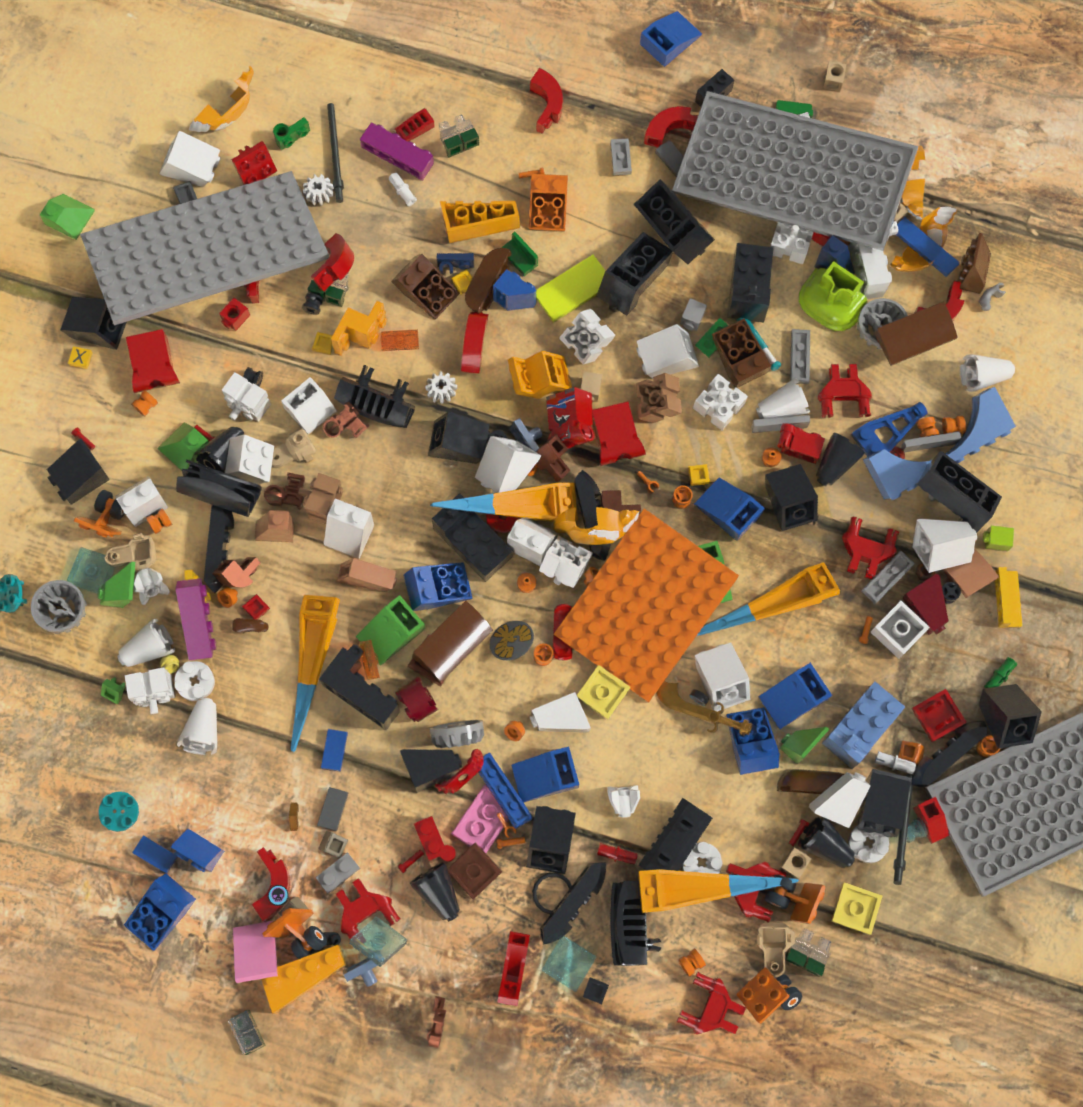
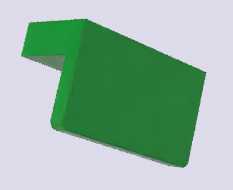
M777 100L776 109L797 115L808 112L810 118L813 117L812 104Z
M514 231L512 239L501 248L511 251V256H508V260L525 277L538 266V255Z

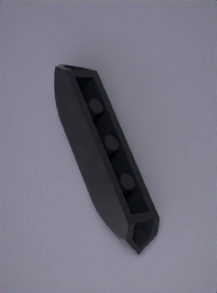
M582 470L576 476L574 485L584 527L589 529L598 525L596 507L601 508L599 499L595 498L600 496L601 493L593 478ZM611 543L589 545L592 556L598 560L605 561Z
M212 505L204 582L216 593L223 584L212 573L224 560H228L226 544L230 542V532L228 530L234 529V517L232 511Z
M973 721L954 730L956 737L953 736L945 743L948 747L943 751L938 749L931 755L933 760L927 756L923 757L915 769L912 785L925 788L934 782L987 735L985 721Z
M606 862L588 864L553 912L548 916L540 927L543 945L559 940L572 929L568 922L575 920L579 914L578 909L582 904L586 905L592 897L590 895L591 892L597 895L601 890L606 875Z

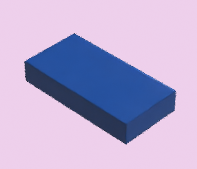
M328 729L321 769L341 772L348 732Z
M144 835L132 852L166 874L178 858V856Z

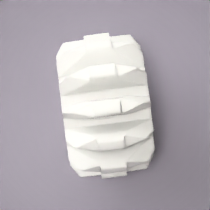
M314 174L313 179L307 177V183H303V195L306 196L308 202L312 201L314 206L317 202L321 206L323 201L329 203V197H333V184L330 183L329 178L324 179L322 174L320 177Z
M441 371L439 376L433 373V379L428 378V385L425 386L426 391H428L427 396L429 398L433 397L434 403L438 399H440L441 404L444 402L443 399L450 402V396L455 397L457 385L454 384L455 378H450L449 373L443 376Z

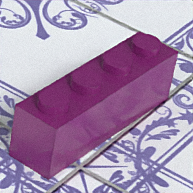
M371 122L360 138L361 148L422 181L434 165L433 155L428 150H422L413 142L403 140L398 134L390 133L382 125H376Z
M201 578L177 581L175 590L188 659L212 658L213 651L216 650L215 638L212 639L211 636L213 623L208 620L210 606L209 603H205L204 598L207 597L206 585H202Z

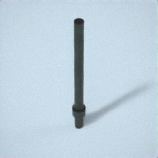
M333 103L327 104L334 173L333 188L336 194V202L342 203L344 182L341 180L335 107Z
M907 774V775H906V777H910V778L913 779V775H912V774ZM912 782L902 830L899 833L897 856L893 863V869L895 870L893 883L895 885L902 884L903 871L906 868V861L904 859L913 789Z

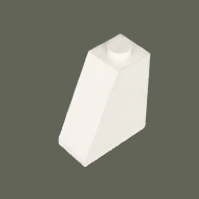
M575 692L533 709L531 712L532 716H530L533 727H537L539 731L587 733L591 729Z
M847 772L812 801L809 808L815 814L849 828L870 785L865 781V776L856 772L854 775Z

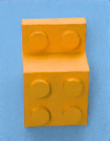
M376 301L369 316L348 307L331 338L334 353L342 355L343 351H347L350 341L370 349L371 345L375 344L378 340L380 328L383 329L387 322L384 303Z
M540 351L526 359L517 357L507 359L509 372L513 380V388L518 395L540 399L554 391H564L572 388L565 357L562 355Z

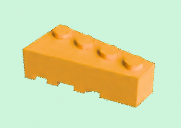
M440 201L441 214L449 243L520 228V218L515 201H491V203H481V201H474V203H463V201L447 203L446 201Z
M336 945L277 967L278 976L262 978L272 1014L278 1013L306 992L347 966L341 947Z

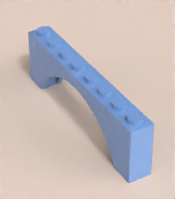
M995 387L986 389L972 397V413L966 432L960 441L945 453L957 463L963 461L965 455H973L979 452V447L983 445L986 447L995 443V438L1009 435L1011 433L1010 430L1016 427ZM885 449L879 450L863 459L883 499L891 498V500L902 496L901 492L904 490L910 491L916 488V483H918L927 465L932 461L918 462L905 460Z

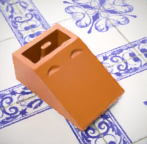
M531 174L529 229L565 231L568 175Z

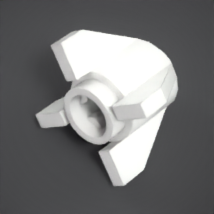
M151 568L140 570L134 579L133 589L134 592H139V599L142 605H146L150 599L149 597H154L158 593L165 595L170 593L168 587L162 582L161 574Z
M638 785L619 788L607 787L609 801L614 808V812L619 814V817H630L631 813L635 812V808L640 800Z

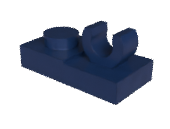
M437 253V267H439L441 274H443L445 267L450 269V274H453V267L463 270L474 268V253Z

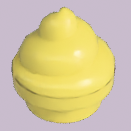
M175 655L164 656L160 660V668L164 667L167 672L172 674L179 669V660Z

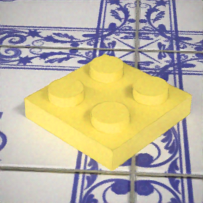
M598 665L577 694V697L608 720L631 687Z
M844 882L831 922L871 935L882 895Z

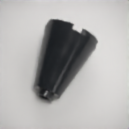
M239 427L228 428L197 449L194 455L198 456L196 461L199 464L225 473L230 438L244 435V431Z
M834 432L829 439L817 470V482L825 487L827 485L832 486L863 457L865 452L858 445L850 443L846 437Z
M822 816L821 818L816 817L809 824L808 828L806 827L804 830L806 834L804 839L801 837L799 839L798 846L801 849L841 868L850 867L855 861L854 851L830 821Z
M442 862L431 867L426 873H421L410 882L412 888L442 920L447 919L449 922L459 916L460 908L445 863Z

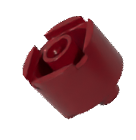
M419 676L399 687L398 691L395 692L399 701L407 706L404 710L414 722H419L439 710L427 687H423L421 684L423 681Z

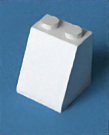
M179 131L170 144L159 174L184 182L190 181L191 184L204 187L207 182L211 183L215 173L212 170L213 167H217L221 157L218 156L220 150Z
M678 324L637 341L638 348L636 350L644 363L642 364L643 372L651 378L663 373L674 374L699 367L689 333Z
M490 436L475 478L481 482L482 486L491 488L493 493L516 490L538 462L541 455L517 440Z
M149 476L116 495V500L135 527L147 521L146 517L154 516L162 508L164 510L168 508Z
M335 499L327 515L324 546L360 559L374 527L371 512Z
M521 518L515 522L509 533L507 545L513 550V553L541 567L547 551L553 545L559 533L532 519Z
M917 519L913 549L929 573L971 563L977 533L968 522Z
M731 642L721 644L716 648L702 651L695 655L696 668L713 710L717 712L721 710V706L717 705L716 702L722 703L726 709L750 700L749 677Z

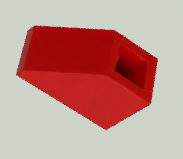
M936 797L913 807L931 844L949 836L945 814Z

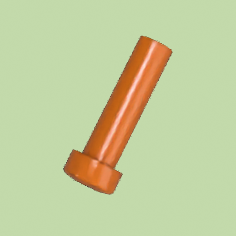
M544 168L520 172L519 179L531 177V174H545Z
M867 616L862 636L859 637V642L862 644H868L869 641L868 635L873 620L870 616Z
M525 837L496 840L498 849H502L504 846L525 843Z

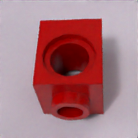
M233 298L219 313L222 319L221 323L226 328H232L235 331L251 316L248 308L236 298ZM232 314H238L235 318H230Z

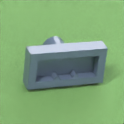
M520 418L513 421L510 431L515 439L537 452L539 447L535 440L542 437L540 428L536 427L528 431Z
M380 951L343 970L346 981L348 982L361 975L367 987L375 984L378 980L372 968L384 963Z

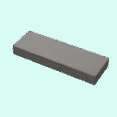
M792 329L790 381L797 378L799 382L796 384H809L810 330Z
M810 416L753 420L751 430L752 433L780 431L783 423L804 429L809 426Z
M960 432L909 439L904 441L901 450L902 453L956 445L960 441L961 435Z
M900 551L861 592L876 604L915 563Z

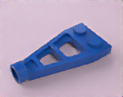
M918 402L910 408L867 422L852 432L851 436L867 457L883 449L891 452L916 422L928 414V411L923 403ZM903 417L907 422V426L898 431L892 421ZM888 427L893 436L887 443H882L875 434L876 429Z

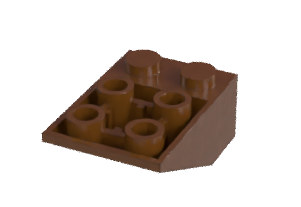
M979 233L976 239H972L970 247L967 248L966 255H963L961 260L963 269L959 272L957 281L961 282L960 289L978 294L985 287L991 258L990 249L982 233Z
M423 254L414 256L391 281L407 298L435 320L460 294Z
M745 318L712 334L726 373L735 388L767 374L770 370L771 364Z

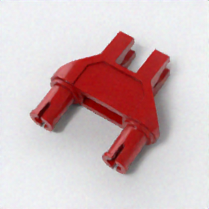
M831 364V368H829V382L818 395V400L821 402L822 418H826V415L828 418L834 416L832 401H857L859 417H863V415L870 417L869 401L872 399V393L858 378L857 364H849L847 378H840L839 364Z
M851 517L848 530L842 536L844 546L850 556L847 572L854 574L857 571L859 561L868 563L864 578L872 580L878 565L896 554L895 544L899 531L895 530L893 532V529L888 528L885 541L881 544L860 537L858 534L863 520L858 518L856 522L857 517Z
M766 861L747 869L730 863L726 869V873L731 875L775 877L778 874L786 877V872L770 867V864ZM759 891L734 896L745 917L753 916L767 923L770 922L771 917L769 916H772L773 910L756 905L755 901Z
M359 878L352 883L360 897L352 903L344 890L336 893L344 907L341 933L347 934L356 950L361 947L357 939L362 946L367 943L357 927L358 924L377 911H381L389 926L395 924L391 916H393L396 922L401 920L391 905L392 899L384 895L368 892Z
M697 972L695 977L702 981L695 978L693 984L709 990L710 995L701 1016L696 1017L681 1010L679 1015L687 1020L678 1017L677 1023L692 1028L696 1035L717 1028L736 1034L739 1026L724 1020L727 1010H730L739 1015H744L746 1007L731 1001L726 987L720 978L712 979Z

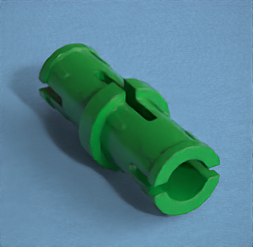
M1007 657L998 669H995L993 676L984 685V688L999 687L1003 682H1006L1009 674L1018 665L1017 662Z

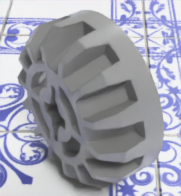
M879 298L868 302L858 317L857 330L860 331V338L865 339L868 346L875 345L877 349H881L875 335L872 336L870 334L868 324L872 326V330L875 333L877 328L882 327L881 324L884 326L908 316L905 309L896 301L886 298Z
M54 580L45 583L35 592L31 601V614L35 622L45 631L60 634L61 632L69 633L71 632L70 629L75 626L78 627L82 617H85L87 603L83 593L74 584L64 580ZM70 599L74 603L75 612L71 610L68 604ZM54 605L63 607L66 611L57 609ZM48 609L55 615L53 620L49 616ZM65 617H69V618H70V619H69L68 621H66V622H62V623L56 622V621L58 620V618H60V619H61V618H65Z
M466 720L433 726L430 728L431 741L437 748L460 747L481 742L484 737L483 720Z

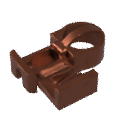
M347 402L344 405L346 408L337 416L334 414L324 423L323 431L328 437L334 438L339 436L346 428L347 430L350 429L354 433L353 436L357 438L370 425L368 423L365 424L357 417L359 412ZM335 422V424L328 429V423ZM337 426H339V432H338V433H332V431H333Z
M287 473L288 486L283 488L277 485H270L265 489L264 497L268 504L282 506L283 503L297 506L298 510H300L303 505L302 500H304V496L299 495L298 491L304 486L305 476ZM267 494L280 498L276 501H270L267 499Z
M435 996L433 1011L435 1012L434 1023L427 1033L428 1046L439 1048L446 1015V1010H444L445 998Z

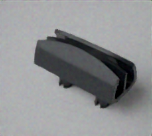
M363 365L358 380L353 381L346 377L340 379L334 399L342 405L349 402L360 415L391 426L407 428L415 412V406L402 399L409 385L408 382L405 381L401 387L402 380L398 379L394 391L390 395L370 388L368 384L375 369L370 367L367 372L368 366Z
M186 459L189 468H182L183 477H177L176 492L249 517L260 496L261 485Z
M682 798L673 811L675 814L672 818L668 819L669 823L662 828L663 832L661 835L658 834L656 843H652V849L650 852L647 851L639 866L644 870L679 871L713 818Z
M639 881L612 883L610 931L614 966L647 965V951L659 952L662 948L653 945V943L661 942L659 938H647L646 913H642Z

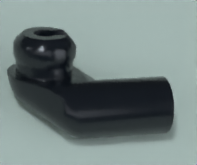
M323 932L327 939L326 945L336 946L340 944L341 937L338 933Z

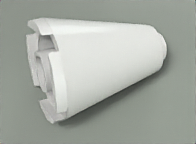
M974 354L964 356L962 359L965 360L964 365H960L961 383L963 386H967L968 389L966 390L969 392L1011 379L1015 373V366L1010 360Z
M797 378L791 380L758 403L759 408H756L760 419L791 417L810 413L808 408L805 409L809 406L803 390L798 384L796 385L799 382Z
M158 619L151 620L119 650L117 657L123 666H134L175 652V648L171 649L173 640L163 624L159 626L156 623L159 621Z
M202 698L196 702L177 742L178 747L180 745L184 746V751L198 755H205L206 751H211V754L217 752L216 704L212 699Z

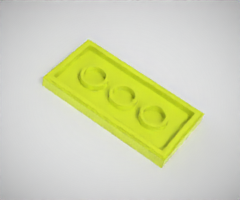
M593 254L536 290V300L554 323L597 296L606 270Z

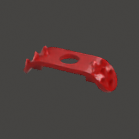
M559 604L554 608L553 658L562 661L572 658V647L555 636L554 633L572 609L568 604Z
M474 749L471 757L467 760V764L448 782L444 781L442 784H435V788L439 792L443 791L445 794L457 792L481 770L484 762L482 752L479 749ZM467 774L466 778L458 780L461 775Z

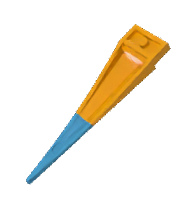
M553 483L501 493L435 502L430 505L432 507L554 522L556 517L562 512L576 508L575 521L578 520L574 483Z
M822 562L805 568L754 601L703 626L697 636L819 604L824 599L839 595L840 589L827 566Z
M303 596L299 612L298 685L291 751L293 752L296 751L337 623L336 614L340 599L336 597Z
M660 869L638 871L642 913L667 911L781 886L780 882L782 878ZM788 878L792 881V883H796L799 881L798 879Z

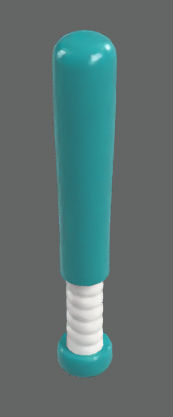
M739 318V319H735V320L738 322V321H740V320H742V319H744V318ZM745 319L771 364V370L779 369L781 363L773 357L751 321Z

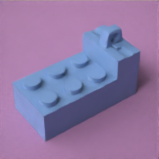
M874 682L822 744L853 769L869 753L873 745L903 711L905 706L878 683Z

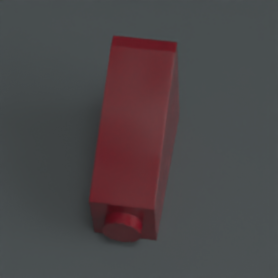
M937 573L902 597L907 606L930 627L926 631L928 635L932 633L939 634L946 629L944 625L949 622L940 576Z

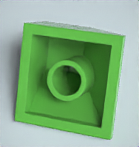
M61 194L47 202L40 213V217L45 225L77 240L95 212V209L65 194Z
M184 422L158 447V450L182 471V468H189L186 459L197 462L196 458L198 456L194 455V453L209 441L194 427Z
M130 562L99 587L97 598L100 599V605L123 608L132 601L136 562Z
M821 727L795 731L792 735L788 733L780 741L783 743L780 749L798 764L828 732L829 728Z

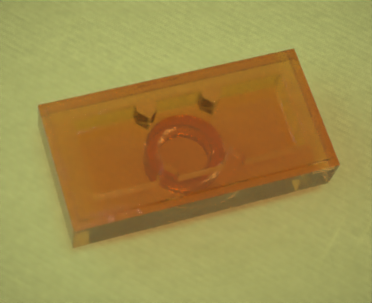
M418 329L382 331V351L419 349Z
M372 641L359 642V647L364 651L361 657L366 679L380 678L377 667L378 656L374 653Z

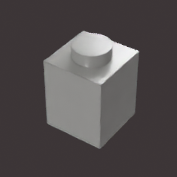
M690 298L680 324L688 330L697 331L707 305Z

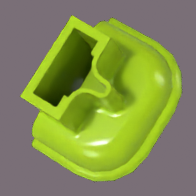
M834 261L828 269L815 268L799 292V304L802 310L821 325L833 331H845L853 327L858 322L861 310L868 302L865 295L860 292L864 281Z

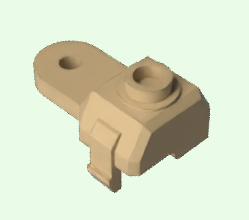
M296 430L291 433L284 444L274 449L273 468H280L293 460L302 461L305 459L307 463L313 460L311 455L316 453V449L305 430Z
M142 533L134 534L133 539L127 545L110 548L104 559L113 567L125 566L130 562H136L135 567L137 569H147L157 560L155 543L149 535L144 536Z
M782 922L763 923L758 927L757 944L764 951V967L773 976L779 977L785 971V952L795 944V932ZM787 934H790V941L787 939Z

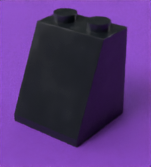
M72 297L60 330L72 339L117 350L127 322L114 325L104 299Z
M447 412L434 421L428 456L473 464L479 463L482 460L486 443L489 439L490 424Z
M82 439L75 442L46 469L50 474L47 478L51 484L59 487L60 491L57 493L63 501L67 500L71 505L110 480Z
M801 464L765 474V488L781 531L818 520V495Z
M1017 684L983 689L979 707L997 747L1000 749L1033 743L1042 711Z
M400 750L417 793L451 779L460 771V768H463L458 753L454 755L452 750Z
M872 769L866 779L870 788L860 805L857 828L863 829L868 833H880L885 837H897L902 830L912 778Z
M536 806L526 863L527 868L561 874L566 873L575 812L565 809H552L548 806Z

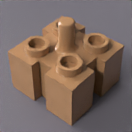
M663 373L654 376L653 381L646 379L636 383L637 398L641 399V403L637 404L638 419L655 423L664 420V416L673 417L682 413L681 399L677 398V394L680 392L678 377Z
M318 473L317 478H313L310 488L313 490L300 488L298 494L305 497L303 506H305V511L308 512V518L326 524L327 515L334 500H340L344 491L340 480Z

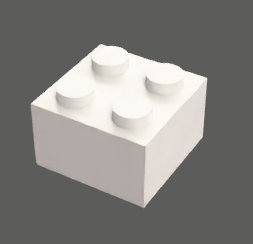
M247 435L230 438L225 473L256 484L269 482L274 446Z
M900 601L874 627L871 633L899 659L930 627Z

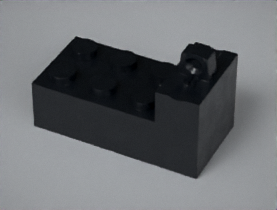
M661 179L634 203V206L672 252L687 265L698 255L701 256L706 251L705 249L715 240Z
M642 232L605 271L596 297L609 304V310L613 312L618 310L627 316L637 306L640 295L668 266L673 254L672 250Z
M737 243L734 252L727 318H745L750 321L764 323L770 304L771 289L769 288L774 247Z
M942 451L927 465L917 483L923 491L929 493L939 503H942L954 514L960 517L959 522H968L976 533L993 517L1002 499L1001 495Z
M459 493L452 500L462 499L464 497L461 495V493ZM442 508L431 518L434 531L485 582L513 557V550L475 512Z
M355 644L348 650L342 647L319 680L323 687L381 728L387 730L400 712L398 703H396L397 700L389 694L384 696L378 686L373 683L371 685L367 684L365 678L358 673L362 667L360 658L364 653L360 647Z

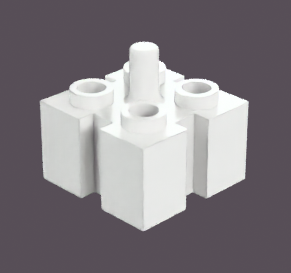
M778 222L770 246L774 247L773 256L782 258L784 254L790 256V261L803 264L813 232L799 228L798 225L791 226Z
M592 309L581 311L572 321L575 326L568 327L559 337L568 349L574 348L576 350L574 355L583 365L594 362L602 353L601 348L607 346L616 336L607 325L601 326L599 324L601 319Z
M235 372L222 389L225 396L224 399L228 403L227 406L232 409L229 415L232 420H236L240 412L243 411L244 417L251 421L254 419L259 422L271 405L270 400L267 398V392L254 383L251 384L247 379Z
M717 374L709 384L707 391L704 390L695 400L693 409L703 417L707 414L711 416V423L723 431L732 420L733 414H737L745 405L748 396L738 388L730 389V382Z
M558 536L547 551L539 571L548 577L553 578L555 576L554 583L557 585L562 582V584L574 588L584 573L592 552L580 546L576 548L571 545L572 542Z
M164 667L149 670V672L145 673L139 672L125 675L128 699L133 701L136 706H149L150 714L158 713L157 700L158 703H167L171 698H175L172 675Z

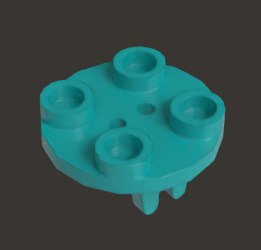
M7 574L0 579V611L6 613L15 612L19 606L27 604V599H22L24 581H20L16 575Z
M122 791L106 795L100 803L98 810L101 824L115 832L126 831L131 828L139 816V805L136 799L129 793Z

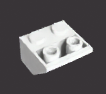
M311 377L281 400L284 409L308 435L337 412L326 394Z

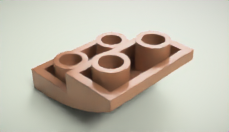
M975 549L971 563L943 569L950 581L960 587L965 598L999 578L990 564Z

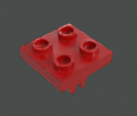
M263 141L251 148L247 145L244 146L245 150L239 149V155L231 159L243 185L266 179L277 172L276 166Z
M946 689L911 708L931 742L967 723Z

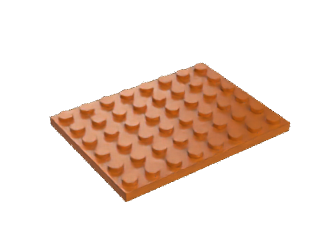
M644 508L554 635L597 666L600 665L630 686V690L649 703L739 575Z

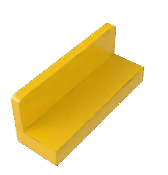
M999 567L995 570L999 576L995 580L999 628L1022 627L1018 572L1007 571V567Z

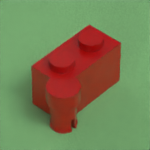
M783 423L780 429L781 435L777 446L781 448L780 453L816 464L819 460L825 438L821 437L818 433H808L799 427Z
M432 816L414 823L430 863L439 859L450 862L455 858L456 851L454 847L444 845Z

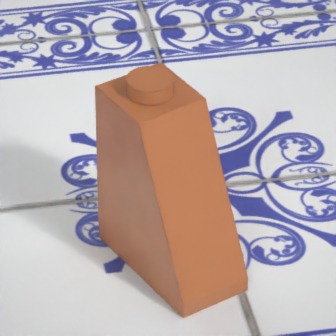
M269 510L256 521L254 540L293 543L295 524L290 512Z
M352 558L341 563L337 582L387 592L395 587L397 578L395 577L396 571Z

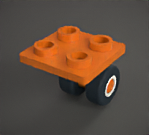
M102 490L94 504V509L102 513L99 519L96 521L89 517L74 518V522L79 523L78 527L85 530H96L97 535L107 538V536L121 535L122 532L107 525L110 516L120 520L125 513L118 501L113 499V494L107 490Z
M776 874L774 878H782L781 886L776 887L774 892L768 891L764 898L765 901L775 907L787 909L790 899L796 903L790 920L810 924L817 915L816 909L819 902L824 898L825 886L822 884L805 883L800 895L796 896L791 893L794 892L797 884L792 883L790 879Z
M288 908L282 912V916L277 921L271 922L262 933L264 937L286 938L293 933L297 938L291 943V949L298 959L314 954L313 949L321 950L327 944V939L319 928L310 926L305 930L302 925L314 914L311 909Z
M766 967L736 994L759 1024L768 1018L779 1006L783 1010H791L802 1000V993L797 987H788L792 984V981L786 974L774 977Z

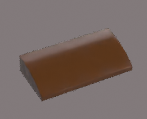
M944 301L879 327L874 333L890 366L958 338L954 323Z
M465 601L413 651L412 658L441 683L493 629L482 615L468 601Z

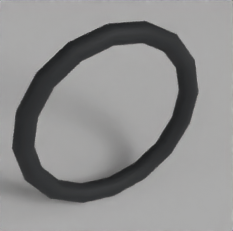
M547 873L541 876L535 882L532 890L536 906L547 914H551L553 910L545 909L537 899L536 891L542 880L548 877H557L562 879L569 889L572 886L564 875L558 873Z

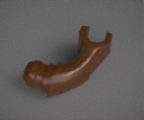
M236 618L233 620L232 625L233 631L243 634L250 631L266 632L269 629L268 623L260 619Z

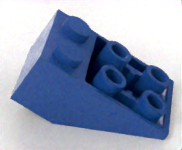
M676 11L653 22L641 32L640 45L665 67L702 36V33Z
M720 477L694 503L696 507L736 541L754 524L765 509L750 495Z
M464 562L412 567L404 574L409 601L413 611L428 610L473 599Z
M810 662L758 697L780 730L829 700L832 694Z
M765 708L726 714V717L738 722H743L746 719L752 724L749 735L745 734L744 736L740 735V730L729 727L740 775L779 768L780 754Z
M569 747L553 750L511 765L519 797L523 803L579 788V781Z
M164 874L154 880L124 926L155 951L185 916L196 898L168 874Z

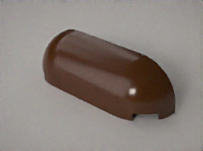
M494 249L483 258L465 293L466 304L474 312L481 313L483 310L487 311L493 302V285L505 270H509L510 267L507 266L508 256H511L509 249Z
M792 769L785 772L779 778L777 791L821 795L844 774L831 771Z

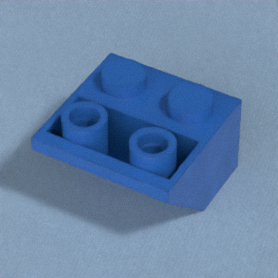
M506 269L493 285V301L508 311L534 308L536 305V288L530 282H524L517 273Z
M187 829L171 846V848L176 850L174 852L176 856L186 862L191 859V865L202 872H205L206 869L212 872L225 852L190 829Z

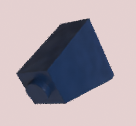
M832 235L822 247L814 267L817 269H828L834 261L855 275L848 246Z

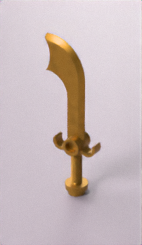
M664 681L656 692L659 700L666 707L714 724L713 730L707 729L709 733H715L718 730V724L721 723L740 730V735L743 736L745 734L749 735L752 724L749 723V720L744 719L743 722H738L721 716L725 708L720 702H716L717 705L721 706V710L717 712L684 701L678 693L679 683Z

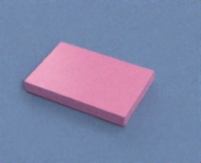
M487 785L482 787L451 833V835L469 847L476 842L485 853L488 852L504 828L496 814L501 812L506 822L509 821Z
M273 921L233 928L236 983L278 976L275 937H264L262 934Z

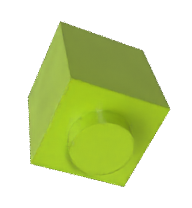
M991 525L983 534L985 549L1009 551L1013 547L1014 528Z

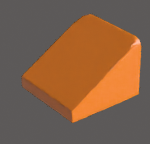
M902 741L898 758L914 762L918 765L923 758L925 748L919 743Z

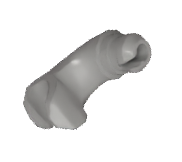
M998 283L983 293L979 300L983 311L991 309V296L995 295V297L1000 298L1006 293V291L1000 290L1004 287L1003 283Z

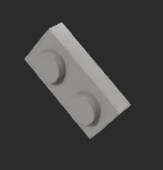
M629 138L611 139L613 175H630L632 168Z
M347 852L319 874L316 879L329 894L360 870V867Z

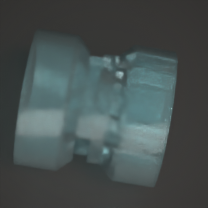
M920 817L908 824L907 843L915 841L917 837L923 838L928 835L926 826Z

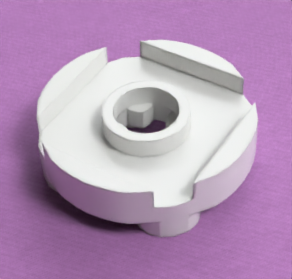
M198 661L184 663L178 669L174 680L175 688L179 694L190 701L206 698L213 691L215 685L211 669L206 664ZM198 676L199 684L191 686L192 682L190 679Z
M856 826L848 840V845L855 853L854 857L865 863H874L881 860L889 850V838L880 833L865 832ZM866 837L873 840L872 848L864 846L863 842L866 841Z
M700 842L696 843L683 863L682 869L686 872L719 874L723 863L719 851L713 845ZM697 858H705L707 866L705 868L703 866L698 867Z

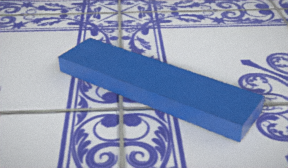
M906 217L897 224L898 233L895 235L929 263L934 260L931 265L945 277L959 266V261Z
M491 753L484 755L483 766L478 773L514 828L517 829L532 820L533 816Z

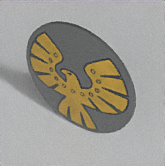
M510 621L501 625L495 630L490 639L492 654L504 661L514 660L523 656L533 644V630L523 621Z

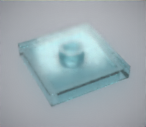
M81 547L67 581L76 587L98 594L99 587L111 578L115 567L105 561L104 554Z
M376 916L350 939L349 944L381 967L407 944V939Z
M563 936L558 941L541 971L576 992L597 956Z

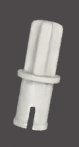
M392 173L389 176V181L396 189V193L403 198L407 206L413 205L417 198L409 190V185L404 183L398 173Z
M878 751V756L875 760L876 764L890 767L893 771L897 769L910 774L914 773L916 767L914 762L898 758V755L892 756Z

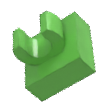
M113 678L111 681L106 679L102 683L101 696L118 705L122 700L125 683L123 682L121 685L116 684L117 678Z

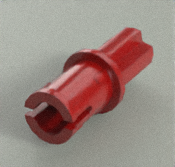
M600 843L597 853L598 856L614 859V862L618 860L635 865L638 857L637 853L620 849V846L616 848Z

